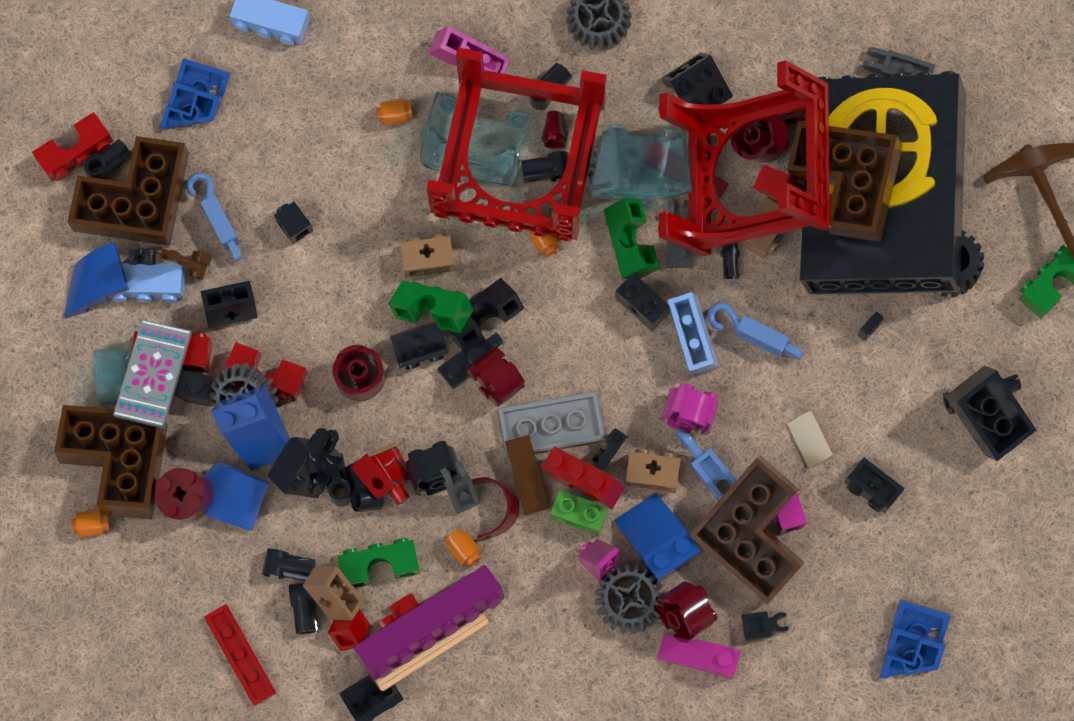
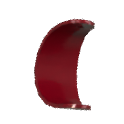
M488 477L471 479L473 486L482 483L497 484L503 490L507 499V511L502 523L494 530L479 535L477 539L485 540L507 532L515 524L519 515V500L515 492L506 484Z

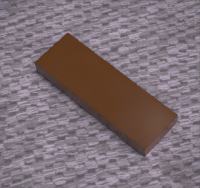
M530 435L505 441L524 515L549 509Z

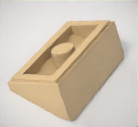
M812 411L806 412L787 423L808 469L832 459L833 454Z

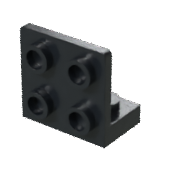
M702 52L661 78L666 87L674 89L678 98L688 103L717 105L723 104L733 97L712 56Z

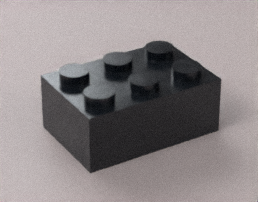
M985 365L945 396L984 455L995 461H999L1037 431L998 371Z

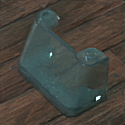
M436 92L424 124L420 149V162L422 165L435 171H441L456 104V98ZM517 110L511 111L507 116L506 122L476 116L468 151V164L475 180L502 186H510L515 183L531 125L532 113Z
M621 124L609 125L607 130L602 132L590 184L591 198L615 200L631 198L641 199V201H656L692 192L685 133H675V129H664L660 131V135L656 136L628 134V130L622 128Z

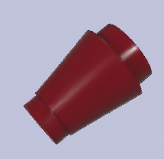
M555 110L547 112L541 137L544 146L549 149L561 148L566 140L561 112Z

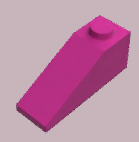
M450 26L436 32L429 54L448 64L457 66L456 53L458 47L483 52L484 70L505 74L510 58Z
M596 539L593 543L588 541L579 549L578 561L598 582L606 577L605 574L607 572H611L618 565L619 551L617 548L599 539Z
M664 634L657 659L733 680L741 650L695 639L684 643L678 641L673 635Z

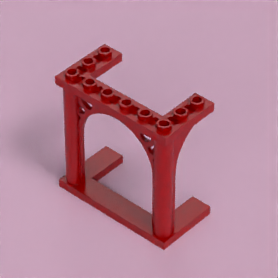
M458 47L456 63L460 85L440 176L437 181L428 180L426 190L430 213H434V216L447 219L449 216L456 217L464 223L482 222L483 225L491 228H497L498 226L508 227L507 229L513 232L530 231L533 235L539 237H546L547 235L557 236V239L565 242H570L572 239L578 240L580 209L589 170L588 166L591 161L590 157L592 156L600 112L604 110L606 103L607 75L582 70L580 88L491 72L484 70L483 52ZM482 88L579 106L564 174L558 184L546 195L529 202H506L486 193L474 180L468 164V151ZM461 176H464L468 179V183H463L458 186V182L462 183ZM474 189L476 195L471 201L463 202L459 199L460 194L464 190ZM561 194L559 202H562V204H559L553 197ZM480 199L486 200L488 202L486 206H484L483 203H477ZM543 203H549L554 207L552 218L545 217L542 214L540 207ZM509 206L510 210H505L503 207ZM529 208L535 209L536 215L530 212L527 214L526 210Z
M784 60L777 62V87L783 89L781 91L739 102L717 105L692 104L668 92L659 94V118L689 132L688 220L668 211L659 213V238L704 257L711 255V248L810 226L820 230L830 229L828 83ZM806 109L807 193L785 183L778 185V210L753 216H738L729 212L720 202L715 188L716 165L725 144L738 130L750 123ZM720 128L724 130L727 128L726 133L724 134L723 131L720 130ZM714 133L718 136V143L716 146L711 147V134ZM718 209V217L711 224V213ZM725 217L728 218V223H723Z

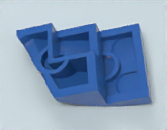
M183 58L168 106L165 107L160 128L165 129L213 121L220 107L231 72ZM213 89H220L218 95L211 93L209 91Z
M115 242L95 249L74 265L64 312L65 318L88 312L87 308L109 301L108 297L129 290Z
M217 461L205 475L212 485L214 494L212 504H210L205 515L252 531L269 483L266 480L244 474L241 468Z
M900 599L893 620L880 678L885 679L894 675H910L919 671L938 670L946 647L943 639L951 615ZM939 631L938 638L929 636L928 633Z

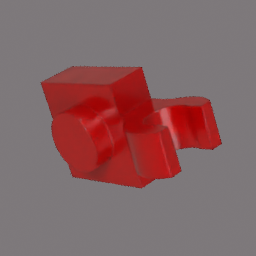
M408 594L390 606L393 614L378 622L381 629L420 606L413 594Z

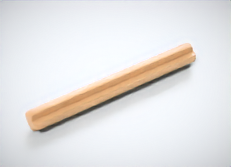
M481 613L476 620L460 626L451 636H445L438 640L432 648L422 650L416 654L410 662L400 664L392 669L391 673L386 677L375 680L376 685L381 691L387 690L487 626L489 623L484 613Z

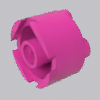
M680 383L679 387L669 390L661 420L668 419L667 425L675 429H684L689 433L692 432V429L701 430L700 435H708L711 432L719 405L717 401L718 395L707 391L702 393L696 391L693 385Z

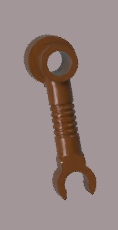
M162 248L159 258L190 269V277L203 280L206 268L210 266L212 256L203 252L193 251L190 259L180 255L175 250L171 249L169 251Z

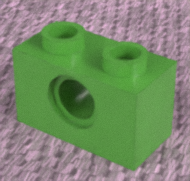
M559 490L550 514L552 520L599 536L608 513V507Z

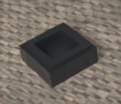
M876 311L860 328L858 336L864 341L867 340L881 325L883 316Z

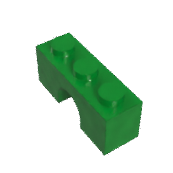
M623 198L603 209L622 279H627L632 273L641 279L660 269L654 245H640L636 242L638 228L647 223L641 199Z
M1064 244L1053 255L1056 259L1051 264L1046 262L1037 271V274L1040 276L1034 282L1029 279L1020 289L1023 293L1019 300L1040 319L1062 297L1054 289L1052 279L1055 277H1065L1074 284V260Z
M403 280L388 303L396 319L418 323L424 313L433 310L431 314L439 329L461 333L473 311L467 295L463 292H453L438 286L431 287L418 282Z
M408 538L396 539L393 541V544L383 546V543L372 544L368 546L367 550L358 551L357 548L347 549L343 551L342 555H337L341 572L354 588L370 585L369 570L377 562L390 564L395 579L420 574L415 544L413 540L408 541Z

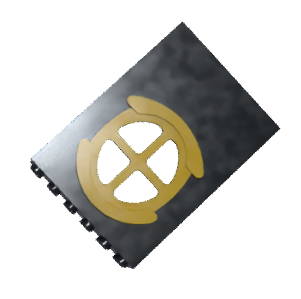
M944 71L941 74L932 75L927 72H919L916 75L910 76L895 73L887 77L875 74L867 75L864 78H856L850 75L842 76L841 79L818 77L828 83L829 126L849 128L861 114L866 111L875 110L877 112L876 132L886 134L887 111L891 109L898 110L913 122L918 133L917 141L901 143V152H916L918 156L913 169L907 177L893 186L881 242L832 235L828 229L820 230L813 226L802 228L801 283L809 294L815 295L960 292L966 90L960 74L953 71ZM804 181V192L806 193L807 181ZM830 185V202L834 185Z

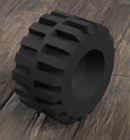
M963 230L961 258L964 261L965 270L961 272L960 292L962 295L967 293L969 288H973L984 268V262H982L984 252H980L982 248L980 243L975 244V237L972 235L969 238L966 237V232ZM942 292L941 296L946 297L948 293H951V297H957L960 292Z

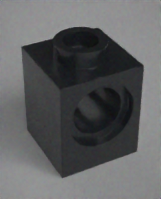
M294 201L290 204L282 205L274 214L276 223L293 245L313 232L311 223Z

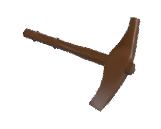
M1057 143L1032 147L1029 144L1025 145L1020 152L984 174L983 179L986 184H989L1000 178L1032 175L1041 196L1056 222V227H1058L1074 260V236L1044 173V170L1050 165L1061 160L1074 158V143Z

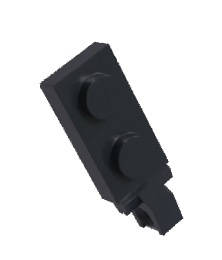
M496 332L488 339L482 340L467 353L460 351L437 370L452 390H454L470 378L466 369L494 346L499 347L503 344V340Z
M613 429L605 437V450L600 448L592 458V461L595 462L593 466L604 471L627 436L618 429Z

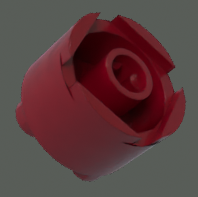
M780 116L750 123L738 130L730 138L731 145L738 155L762 163H769L778 159L789 148L788 129Z
M351 345L344 348L337 355L332 367L333 378L338 390L349 400H369L375 397L384 386L385 370L380 356L373 349L363 345ZM360 370L362 375L357 376L355 371Z
M494 346L472 363L466 371L474 381L477 380L480 383L481 387L478 389L487 400L491 399L499 407L523 389L525 381L515 365L503 358L505 354Z
M185 468L172 469L160 477L155 484L156 504L163 515L171 519L182 521L197 520L206 514L213 501L214 494L210 481L194 470ZM185 490L187 491V494L184 495L182 499L181 495L184 493Z
M681 582L657 600L662 604L661 606L656 605L660 621L667 630L669 628L673 629L676 633L673 637L680 642H689L717 621V614L711 608L707 600L708 594L701 585L695 587L689 582Z

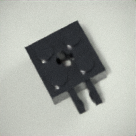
M319 428L310 439L301 437L290 438L267 476L284 494L318 498L344 458L335 449L340 437L336 430L327 431L325 428Z

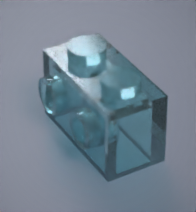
M124 347L93 350L96 399L101 405L115 404L118 401L131 354H128Z

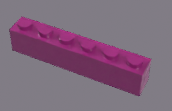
M483 565L354 646L356 657L372 681L384 678L391 673L392 669L400 664L410 662L416 654L422 650L432 648L441 638L451 636L460 626L467 622H473L487 609L497 607L504 599L502 587L487 566Z

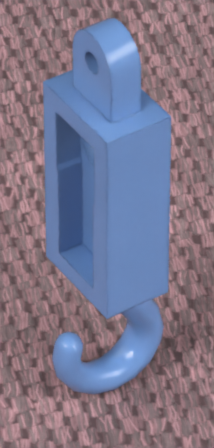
M203 172L194 173L187 181L186 188L191 196L196 195L193 184L197 180L206 182V194L204 200L200 202L225 251L230 249L236 262L243 259L237 247L240 244L214 195V181L212 177Z
M727 303L714 304L708 310V321L717 330H722L723 325L716 322L715 313L723 310L732 320L736 336L780 358L784 353L796 360H800L804 354L801 349L788 343L790 337L745 315L741 320L735 310Z
M678 429L676 436L684 447L689 449L695 459L689 467L719 501L724 494L718 490L717 483L720 480H727L732 486L737 481L736 478L711 448L703 453L686 430Z

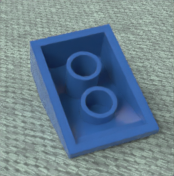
M266 385L222 400L211 411L222 435L250 470L274 463L290 439Z
M657 493L614 520L639 559L649 570L650 575L655 576L657 584L700 556L701 550Z

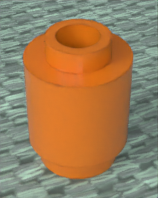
M400 98L380 102V107L376 108L378 122H383L384 126L407 123V120L413 119L410 100Z
M529 232L528 235L540 255L549 257L560 250L559 246L562 242L557 239V236L547 235L546 237H539Z
M99 509L75 513L76 518L71 519L73 534L78 533L79 538L104 534V531L110 530L108 516L101 515Z
M457 529L446 538L447 549L462 567L468 565L470 568L480 561L481 557L479 555L482 553V550L467 532Z

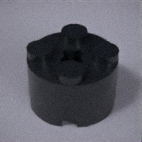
M446 441L436 442L432 445V448L423 451L416 449L408 453L409 459L405 466L415 494L421 496L420 492L424 491L429 496L446 490L443 483L445 481L440 472L441 469L446 468L451 477L458 474L455 468V462L458 461L456 453L452 446L447 445Z

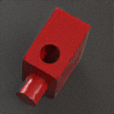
M395 442L367 453L351 466L353 471L376 498L379 499L390 494L397 505L410 498L403 487L410 480L405 466L406 463Z

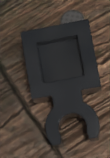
M767 611L742 614L741 620L745 642L771 638V630L777 633L787 632L789 630L788 626L780 627L777 624L778 619L786 618V613L779 612L773 618H768Z

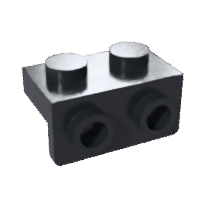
M436 322L390 335L399 367H405L406 370L420 366L419 362L428 359L430 362L439 361L444 358V354L448 353L441 329L438 328Z
M865 457L844 482L848 485L847 489L857 497L861 495L868 500L867 504L876 512L882 511L884 514H886L905 489Z
M369 675L340 692V697L355 721H372L375 717L404 700L396 685L381 691Z

